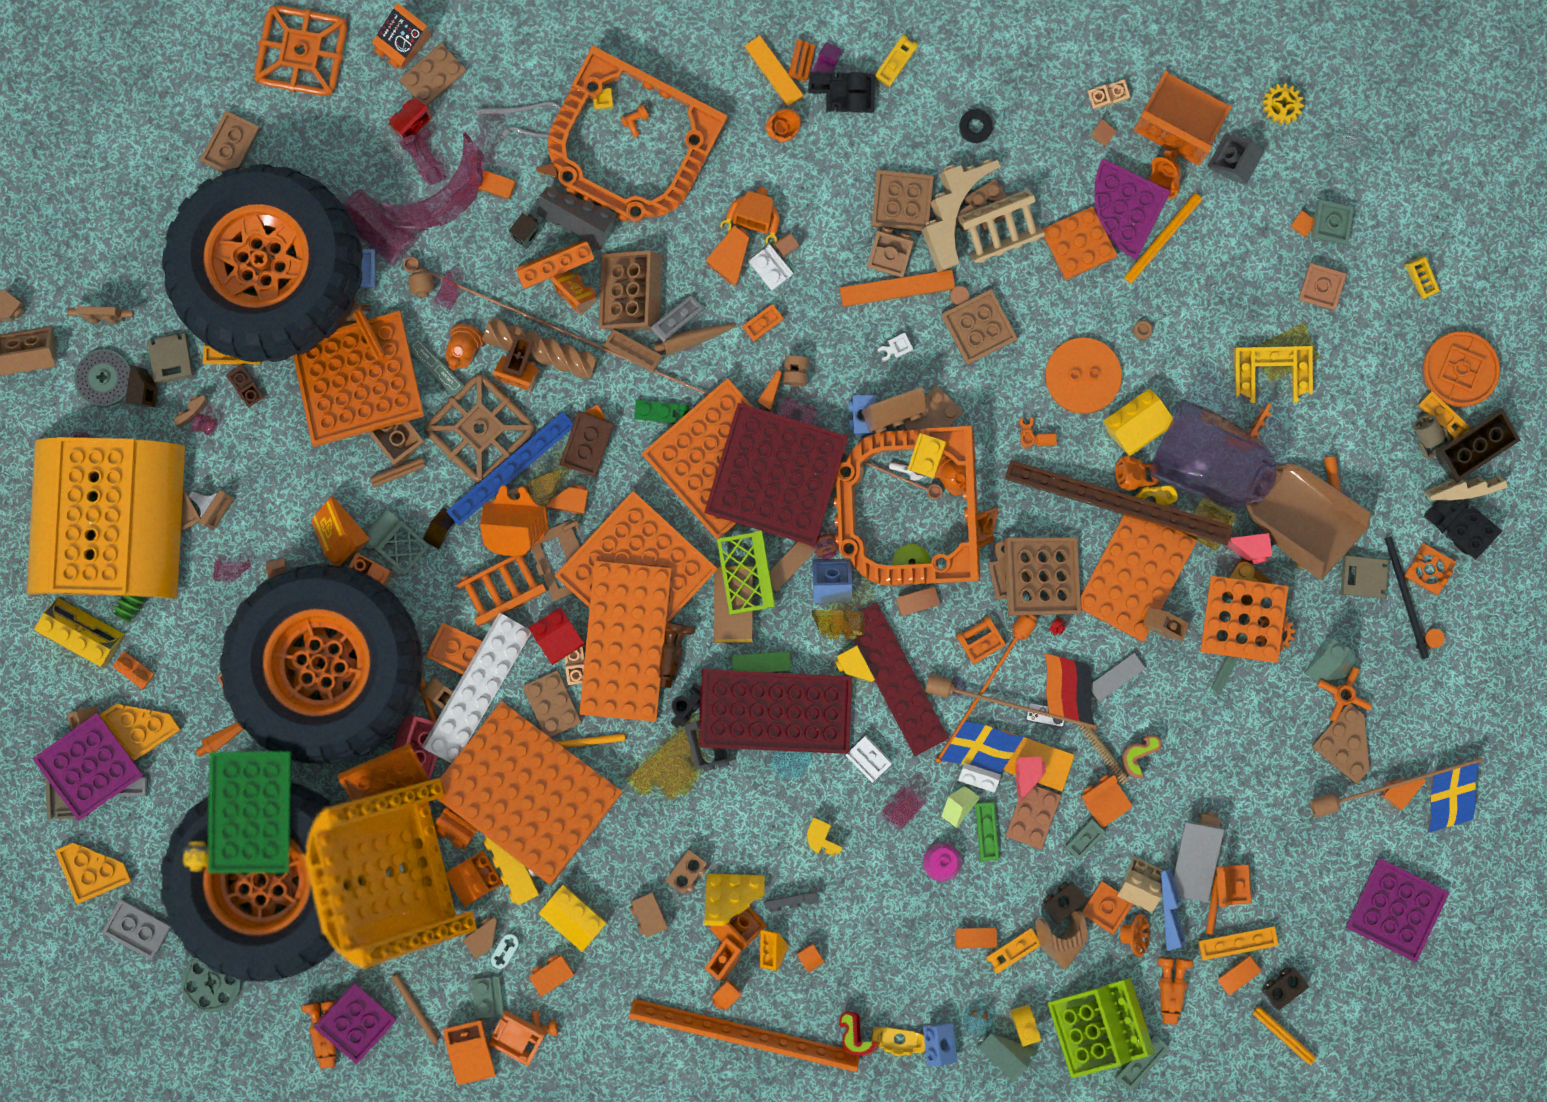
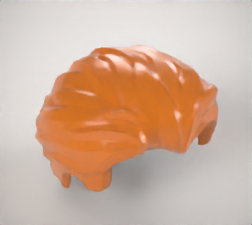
M792 109L775 111L766 122L767 134L772 139H776L781 143L789 141L800 130L801 119L799 114Z

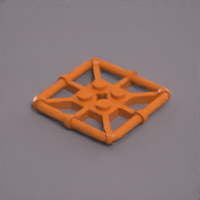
M281 5L270 6L265 17L261 40L258 42L259 51L255 65L254 80L256 83L290 90L292 93L297 91L319 96L332 95L336 87L340 63L344 58L342 54L348 22L345 18L342 19L336 15L314 12L308 8L303 10ZM278 13L304 17L302 30L288 28ZM274 16L284 29L282 43L268 41ZM311 19L334 23L319 34L308 32ZM340 29L335 53L321 51L323 39ZM300 46H303L305 52L299 55L296 48L299 49ZM267 48L280 49L278 61L262 71ZM319 57L333 59L328 85L317 71ZM281 67L293 68L291 83L266 77ZM299 71L313 72L323 88L297 84Z

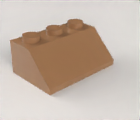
M53 326L0 335V376L19 372H31L43 368L49 369L56 366L57 351Z
M920 387L869 405L862 410L869 432L875 431L877 434L886 431V426L893 424L894 427L905 424L904 420L910 418L911 421L922 418L921 414L926 412L924 389Z
M409 421L368 432L395 467L409 459L424 443Z

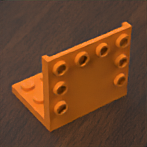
M1165 70L1133 131L1169 151L1177 152V155L1200 166L1210 152L1211 144L1232 106L1176 78Z

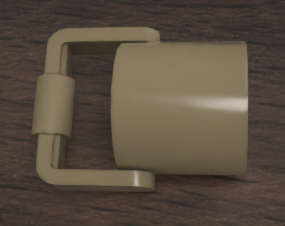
M1435 415L1422 416L1413 424L1414 431L1420 441L1417 443L1419 449L1428 460L1436 457L1435 451L1451 440L1446 429L1440 426ZM1440 444L1427 454L1425 448H1431Z

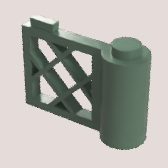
M387 508L365 532L370 538L365 546L370 550L372 548L376 549L393 564L391 568L399 575L401 573L405 575L430 547L428 543ZM401 527L408 531V540H397L396 532ZM410 534L416 539H410ZM394 536L395 541H389ZM412 541H419L425 546L420 553H411ZM397 542H409V553L398 554ZM387 543H395L396 554L387 555L382 548ZM409 555L410 564L404 569L398 564V556ZM391 556H396V561H394L391 558Z

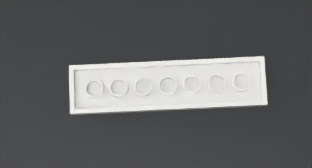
M499 612L424 741L422 748L450 763L456 759L469 742L531 634L528 628Z

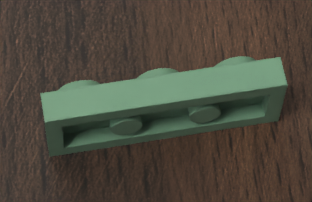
M1155 1034L1150 1038L1155 1053L1148 1057L1128 1062L1115 1077L1130 1092L1169 1050V1047Z

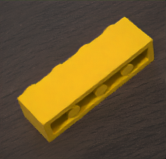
M485 836L484 844L488 851L492 850L493 863L496 868L500 867L503 873L500 877L504 885H508L511 890L509 896L512 902L520 905L540 895L528 868Z

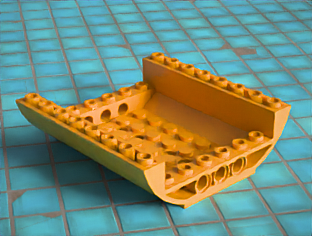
M57 437L36 440L34 447L26 595L74 594L178 599L185 446L159 441L113 438ZM98 472L99 479L93 483L90 476L92 473ZM96 491L98 499L91 502L89 495L91 492ZM90 530L96 532V537L92 541H89L87 538ZM90 549H93L95 552V557L92 560L86 558V553Z
M440 778L326 808L313 823L307 842V855H304L322 932L327 935L339 954L356 966L368 968L477 930L472 911L455 913L428 802L444 797ZM400 865L403 867V872L400 870ZM386 869L389 870V877L386 874ZM358 877L361 879V886L358 883ZM344 881L347 883V890L344 888Z

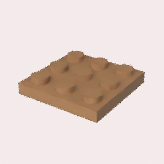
M877 170L871 227H888L895 230L922 232L921 230L927 227L926 223L929 222L934 175Z
M992 289L941 314V318L966 366L1018 340Z

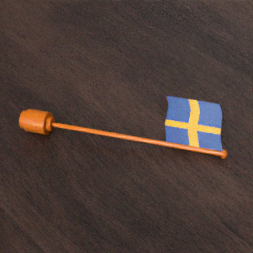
M1020 615L1011 628L1013 631L1012 635L1015 638L979 692V695H983L1017 640L1028 639L1037 625L1036 621L1038 619L1033 615ZM976 698L938 758L935 757V761L941 763V760L962 765L966 763L1001 774L1024 736L1007 734L987 725L966 721L980 700Z

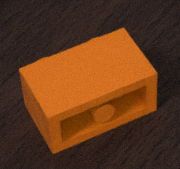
M556 954L547 960L549 964L543 968L539 965L531 970L532 975L529 976V979L541 997L575 975L563 954L559 957Z

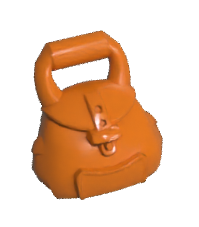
M1132 456L1121 457L1116 463L1115 475L1117 485L1123 490L1130 491L1136 490L1138 487L1155 486L1159 482L1157 467L1152 464L1142 463L1141 460ZM1146 468H1149L1151 481L1147 480Z

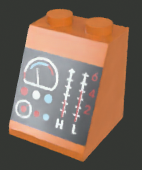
M397 3L372 41V45L375 48L373 51L381 58L383 56L388 58V63L395 69L399 67L404 70L432 36L427 25Z

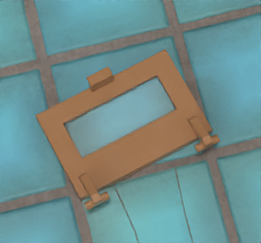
M576 518L572 519L573 523L571 524L568 521L549 529L546 536L531 548L538 563L535 566L539 575H543L554 602L573 594L554 575L580 548L572 529L573 527H576V530L580 529Z

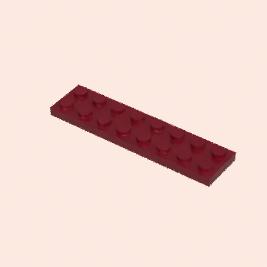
M876 602L844 619L843 622L855 645L859 648L914 757L949 739L878 603Z

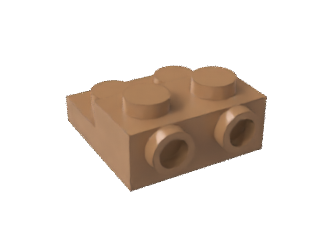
M882 227V230L878 229L867 267L903 278L914 239L911 238L912 235L901 232L900 235L895 234L893 229L888 227Z

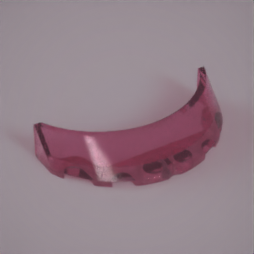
M466 132L463 133L464 146L459 167L452 179L439 192L428 199L409 205H389L381 202L378 204L383 214L395 227L423 231L437 225L443 226L456 219L476 198L475 194L479 186L482 185L484 178L482 176L484 155Z

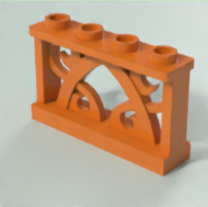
M581 240L515 269L525 289L594 260V256L588 242Z

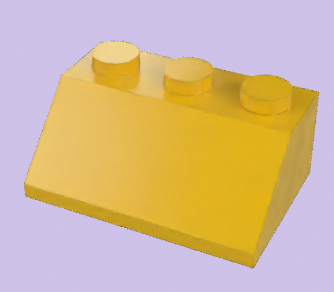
M1150 388L1103 421L1108 434L1129 457L1176 424L1161 399Z
M565 884L560 887L539 912L540 916L581 952L584 951L608 923Z

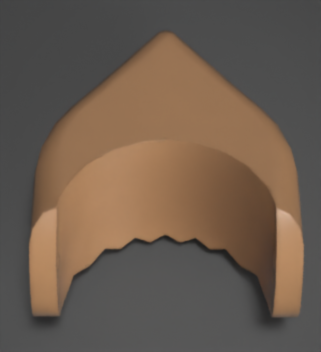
M1080 910L1072 912L1067 931L1058 938L1051 933L1045 919L1035 920L1037 937L1041 948L1062 969H1067L1087 941L1088 932L1084 914Z

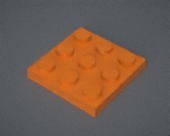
M1093 206L1042 229L1045 233L1043 237L1065 281L1116 259L1118 256Z

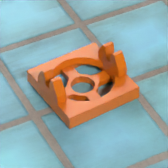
M1422 543L1404 577L1431 593L1439 595L1443 586L1449 581L1448 578L1453 574L1456 561ZM1425 555H1433L1430 562L1424 563L1420 560ZM1439 559L1444 565V574L1437 570L1436 563ZM1427 564H1432L1435 568L1432 575H1428L1424 571V567ZM1417 566L1422 569L1423 575L1421 579L1416 574ZM1432 576L1440 579L1436 583H1426L1428 578Z

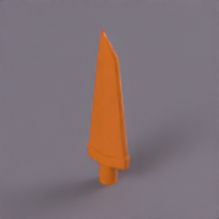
M237 722L201 740L203 746L196 750L197 755L201 757L207 752L210 755V752L218 751L240 733L243 728Z

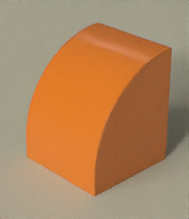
M813 943L796 953L808 973L825 963Z

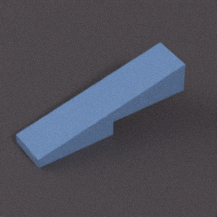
M1171 867L1161 872L1167 951L1182 948L1186 944L1176 908L1181 906L1182 902Z

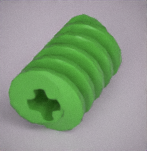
M123 596V600L117 598V602L120 605H112L115 610L112 613L127 623H131L132 621L128 616H136L133 610H140L137 603L144 604L145 601L142 597L146 596Z

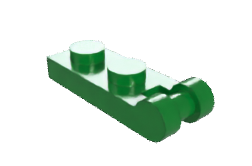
M636 400L634 419L675 424L689 412V406ZM674 411H679L677 418L673 417Z

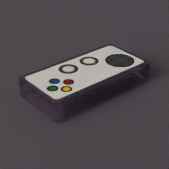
M1028 702L1029 708L1049 713L1048 705ZM1029 711L1026 712L1025 721L1064 728L1065 721Z

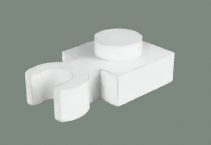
M903 333L889 340V347L882 346L877 350L878 353L881 351L887 353V356L882 358V362H885L893 354L897 359L913 351V347L906 334Z

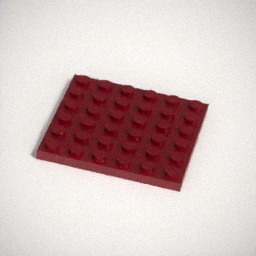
M738 403L704 513L815 547L849 436Z

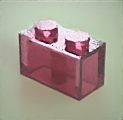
M909 787L906 789L901 788L895 795L897 799L894 803L891 804L889 802L882 810L884 812L882 817L898 831H901L926 803Z

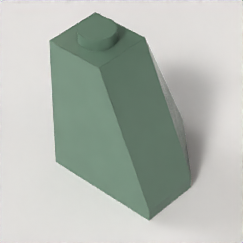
M1333 638L1322 643L1306 669L1305 674L1317 682L1319 679L1330 682L1347 678L1357 660L1350 648Z
M992 1032L988 1034L983 1033L977 1040L979 1043L977 1048L1013 1082L1028 1068L1031 1061L1029 1058L1031 1056L1034 1058L1039 1052L1033 1046L1022 1047L1021 1042Z

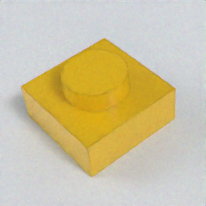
M611 88L603 89L601 96L593 99L595 110L613 108Z

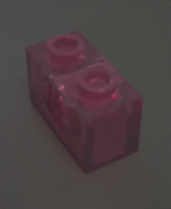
M790 397L788 399L783 398L777 415L793 419L792 413L800 411L803 416L797 421L814 426L818 417V412H815L816 408L809 405L803 407L798 404L799 401Z

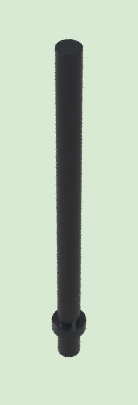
M1392 536L1384 538L1417 642L1416 649H1419L1422 659L1429 658L1426 648L1428 644L1424 641Z

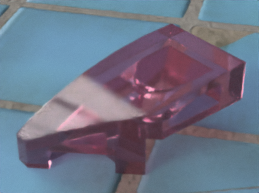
M447 270L434 303L452 310L459 296V291L452 272Z
M214 561L213 581L233 582L251 567V563Z

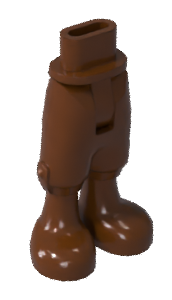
M666 622V637L662 646L659 677L661 678L659 686L671 688L673 680L676 681L674 677L677 676L681 666L683 654L682 639L685 635L694 634L696 628Z

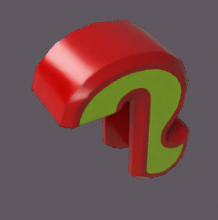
M851 1011L842 1013L839 1018V1026L846 1028L842 1036L844 1049L848 1053L858 1056H868L875 1053L879 1048L880 1042H861L860 1016Z

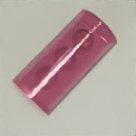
M363 189L355 191L343 203L356 226L358 236L372 249H375L392 267L419 240Z

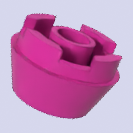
M937 843L926 851L923 858V866L926 873L932 879L941 882L949 881L959 873L962 859L959 851L953 845Z

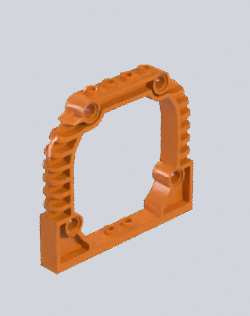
M592 45L551 126L548 136V151L552 163L559 172V182L566 188V192L573 196L578 194L583 197L582 200L596 203L602 208L616 212V218L623 222L628 220L633 223H639L644 217L653 218L666 215L683 203L720 135L728 116ZM623 74L641 82L642 87L650 91L654 89L659 92L661 97L667 100L671 98L689 107L687 116L691 130L685 136V146L689 150L671 185L664 194L651 201L639 196H631L624 199L583 178L580 166L567 157L566 146L570 133L589 98L596 99L600 97L603 91L602 86L620 80ZM590 84H596L598 86V90L595 92H590L588 90V86ZM692 136L699 138L700 142L697 145H692L689 142ZM566 173L573 175V179L569 182L563 180V175ZM633 208L640 209L641 214L638 217L630 214Z
M958 426L887 431L872 434L861 440L850 452L847 462L840 464L834 482V488L837 489V496H834V506L837 507L838 515H835V526H838V534H836L835 539L841 555L845 558H850L854 567L865 578L882 585L981 581L974 427ZM919 433L946 441L947 444L942 457L947 455L958 466H966V489L963 490L964 500H967L964 517L965 520H968L969 542L961 543L950 555L941 553L935 555L932 562L928 564L893 566L878 564L867 556L866 543L862 537L857 535L855 486L863 479V464L876 454L890 451L914 450ZM849 467L851 474L849 477H844L843 470ZM848 544L854 545V552L851 554L846 552ZM941 558L947 561V565L943 569L938 567V561Z

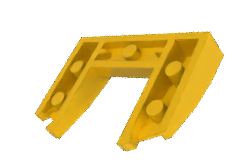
M1313 346L1234 348L1236 396L1239 397L1241 393L1250 398V403H1255L1256 366H1291L1293 402L1300 401L1298 396L1306 392L1310 395L1313 394Z

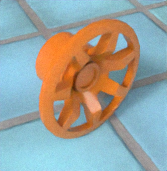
M1138 914L1134 918L1132 925L1124 924L1120 929L1121 942L1123 944H1131L1134 955L1138 957L1146 953L1150 941V926L1144 914Z

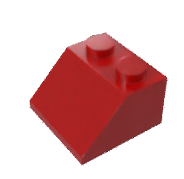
M414 97L403 105V110L399 114L395 113L390 118L388 125L407 144L433 116L429 108Z
M561 607L528 627L552 665L585 645Z

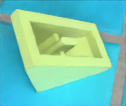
M966 786L962 787L948 796L941 817L958 828L980 797Z

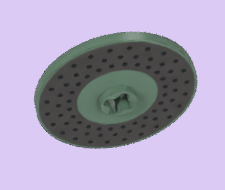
M101 349L90 352L80 360L74 374L76 390L85 401L92 405L101 407L114 405L126 396L130 366L120 354L114 351ZM103 373L108 377V379L104 380V383L98 379Z

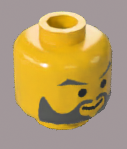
M189 842V845L184 847V865L190 867V871H202L203 867L208 866L209 848L205 845V842Z

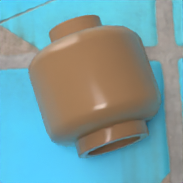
M426 269L412 271V274L409 275L410 293L417 295V298L429 297L428 293L434 290L432 274L427 272Z

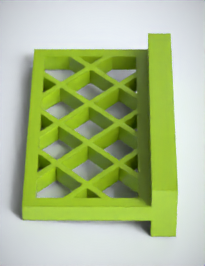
M763 531L717 539L729 614L776 608ZM752 537L753 545L749 551L740 546L743 539ZM730 541L736 545L730 554L723 551V542ZM738 547L747 553L741 562L732 557ZM749 555L756 560V565L752 570L743 565ZM730 558L739 564L733 574L726 570V563ZM741 566L750 572L744 581L735 576ZM752 574L759 578V584L755 589L746 584ZM733 577L742 583L736 593L729 588V583ZM744 585L753 591L747 600L738 595ZM757 593L762 597L763 605L754 606L749 601ZM737 596L745 603L741 609L733 610L732 602Z

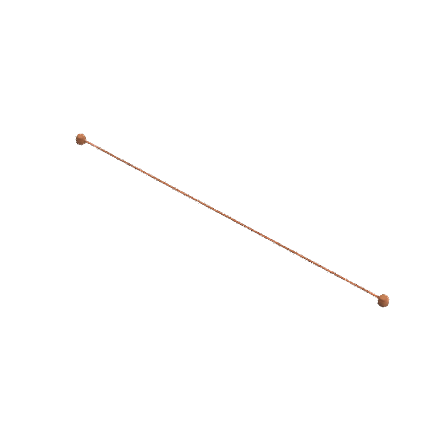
M407 257L403 262L404 269L409 273L422 269L414 257ZM429 272L438 279L631 362L609 349ZM655 370V373L678 382L684 386H687L705 395L710 394L699 388H696L692 385H689L685 382H682L678 379H675L669 375H666L662 372ZM867 461L864 463L926 490L927 496L931 500H938L942 496V488L937 484L926 488Z

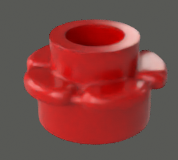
M1057 618L1052 623L1049 630L1054 636L1057 634L1061 635L1067 627L1064 625L1065 620L1062 621Z

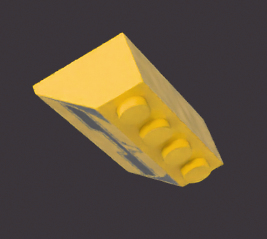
M57 598L46 609L34 628L36 632L103 668L108 666L125 636L124 633L60 598Z

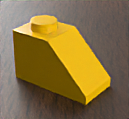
M857 646L836 656L838 661L835 664L839 672L844 671L846 675L868 682L875 680Z

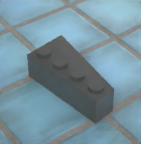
M548 186L540 195L536 213L556 226H564L565 231L568 233L574 232L580 235L582 241L592 242L595 244L594 248L601 250L612 234L617 213L610 209L602 208L592 202L584 201Z

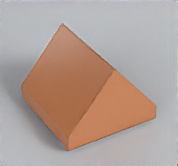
M788 233L774 243L783 259L799 248V244L791 233Z
M285 558L266 562V572L269 579L287 570Z

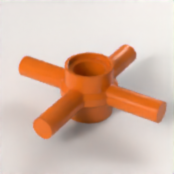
M1352 667L1346 683L1338 687L1322 679L1318 680L1317 686L1333 693V697L1337 702L1329 720L1337 722L1343 706L1354 703L1368 711L1371 709L1372 704L1357 697L1355 690L1352 688L1360 671L1359 669ZM1343 689L1348 693L1346 700L1341 697Z

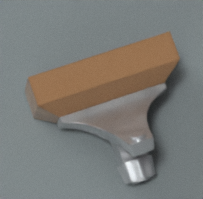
M221 490L211 496H204L192 491L188 495L200 508L201 519L199 522L213 531L234 501L233 497Z

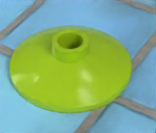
M907 544L896 551L892 564L909 565L908 561L910 559H914L916 564L931 563V560L923 547L916 544Z

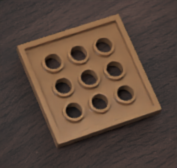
M1077 537L1004 539L1008 616L1081 614ZM1022 552H1025L1028 556L1026 563L1021 560ZM1040 552L1045 555L1044 562H1040L1038 559ZM1057 552H1060L1063 556L1061 562L1056 560ZM1024 571L1029 575L1027 582L1023 581L1021 577ZM1041 571H1043L1046 574V580L1044 582L1041 581L1039 578V573ZM1058 571H1061L1064 575L1062 581L1057 579ZM1042 590H1044L1047 593V599L1045 601H1043L1040 598V593ZM1059 590H1062L1065 594L1063 600L1058 598ZM1024 591H1027L1030 595L1028 601H1025L1022 597Z

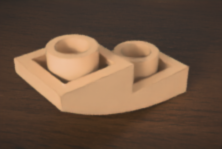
M1125 79L1088 91L1093 109L1131 99Z
M583 646L565 657L568 685L582 684L585 661Z

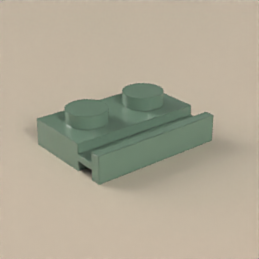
M500 976L472 979L476 1019L502 1016L504 1007Z

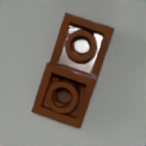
M243 365L226 374L248 408L264 398Z

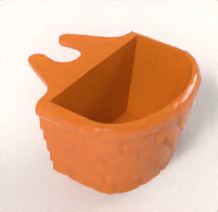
M501 485L495 500L483 504L480 520L481 535L485 547L494 553L505 556L523 555L544 538L549 530L546 507L535 503L523 486H520L518 489L519 499L510 498L507 494V486Z

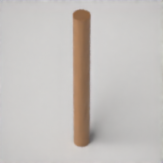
M396 974L391 979L432 1044L435 1043L439 1038L400 976Z

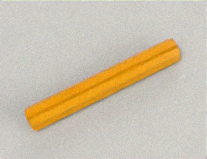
M1260 1006L1255 1008L1253 1015L1307 1064L1311 1065L1315 1061L1316 1056Z

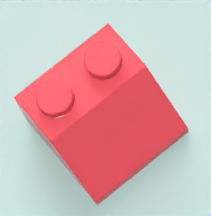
M1269 533L1229 539L1227 547L1246 562L1252 561V564H1261L1267 562V558L1272 557Z
M1041 756L1022 757L1016 760L1015 774L1018 802H1022L1041 780L1042 776H1044V773H1046L1045 761L1042 762Z

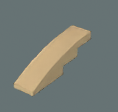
M1500 475L1486 481L1478 476L1466 482L1463 479L1459 482L1452 479L1425 490L1424 494L1430 500L1469 499L1508 488L1506 480Z

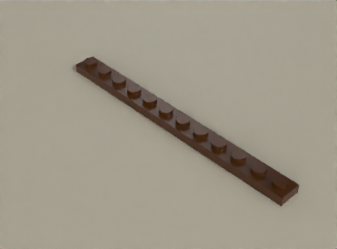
M1010 460L1005 480L1226 546L1233 529L1232 525Z

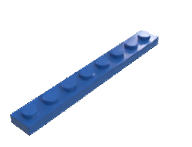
M561 412L446 512L458 526L461 525L482 507L485 502L496 495L501 485L506 486L567 434L573 427L571 420L564 412Z

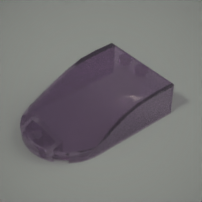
M1182 399L1152 459L1150 476L1230 507H1245L1246 504L1257 503L1264 499L1272 490L1277 475L1275 458L1265 444L1226 418Z

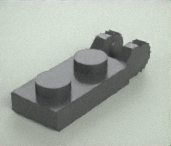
M804 893L768 900L764 903L766 910L770 909V912L781 911L782 906L789 905V909L801 907L800 903L803 902L813 905L818 902L819 897L817 893Z

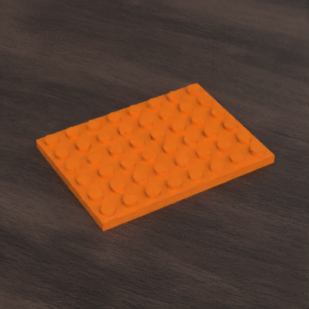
M501 701L440 777L444 797L437 800L551 886L623 792Z

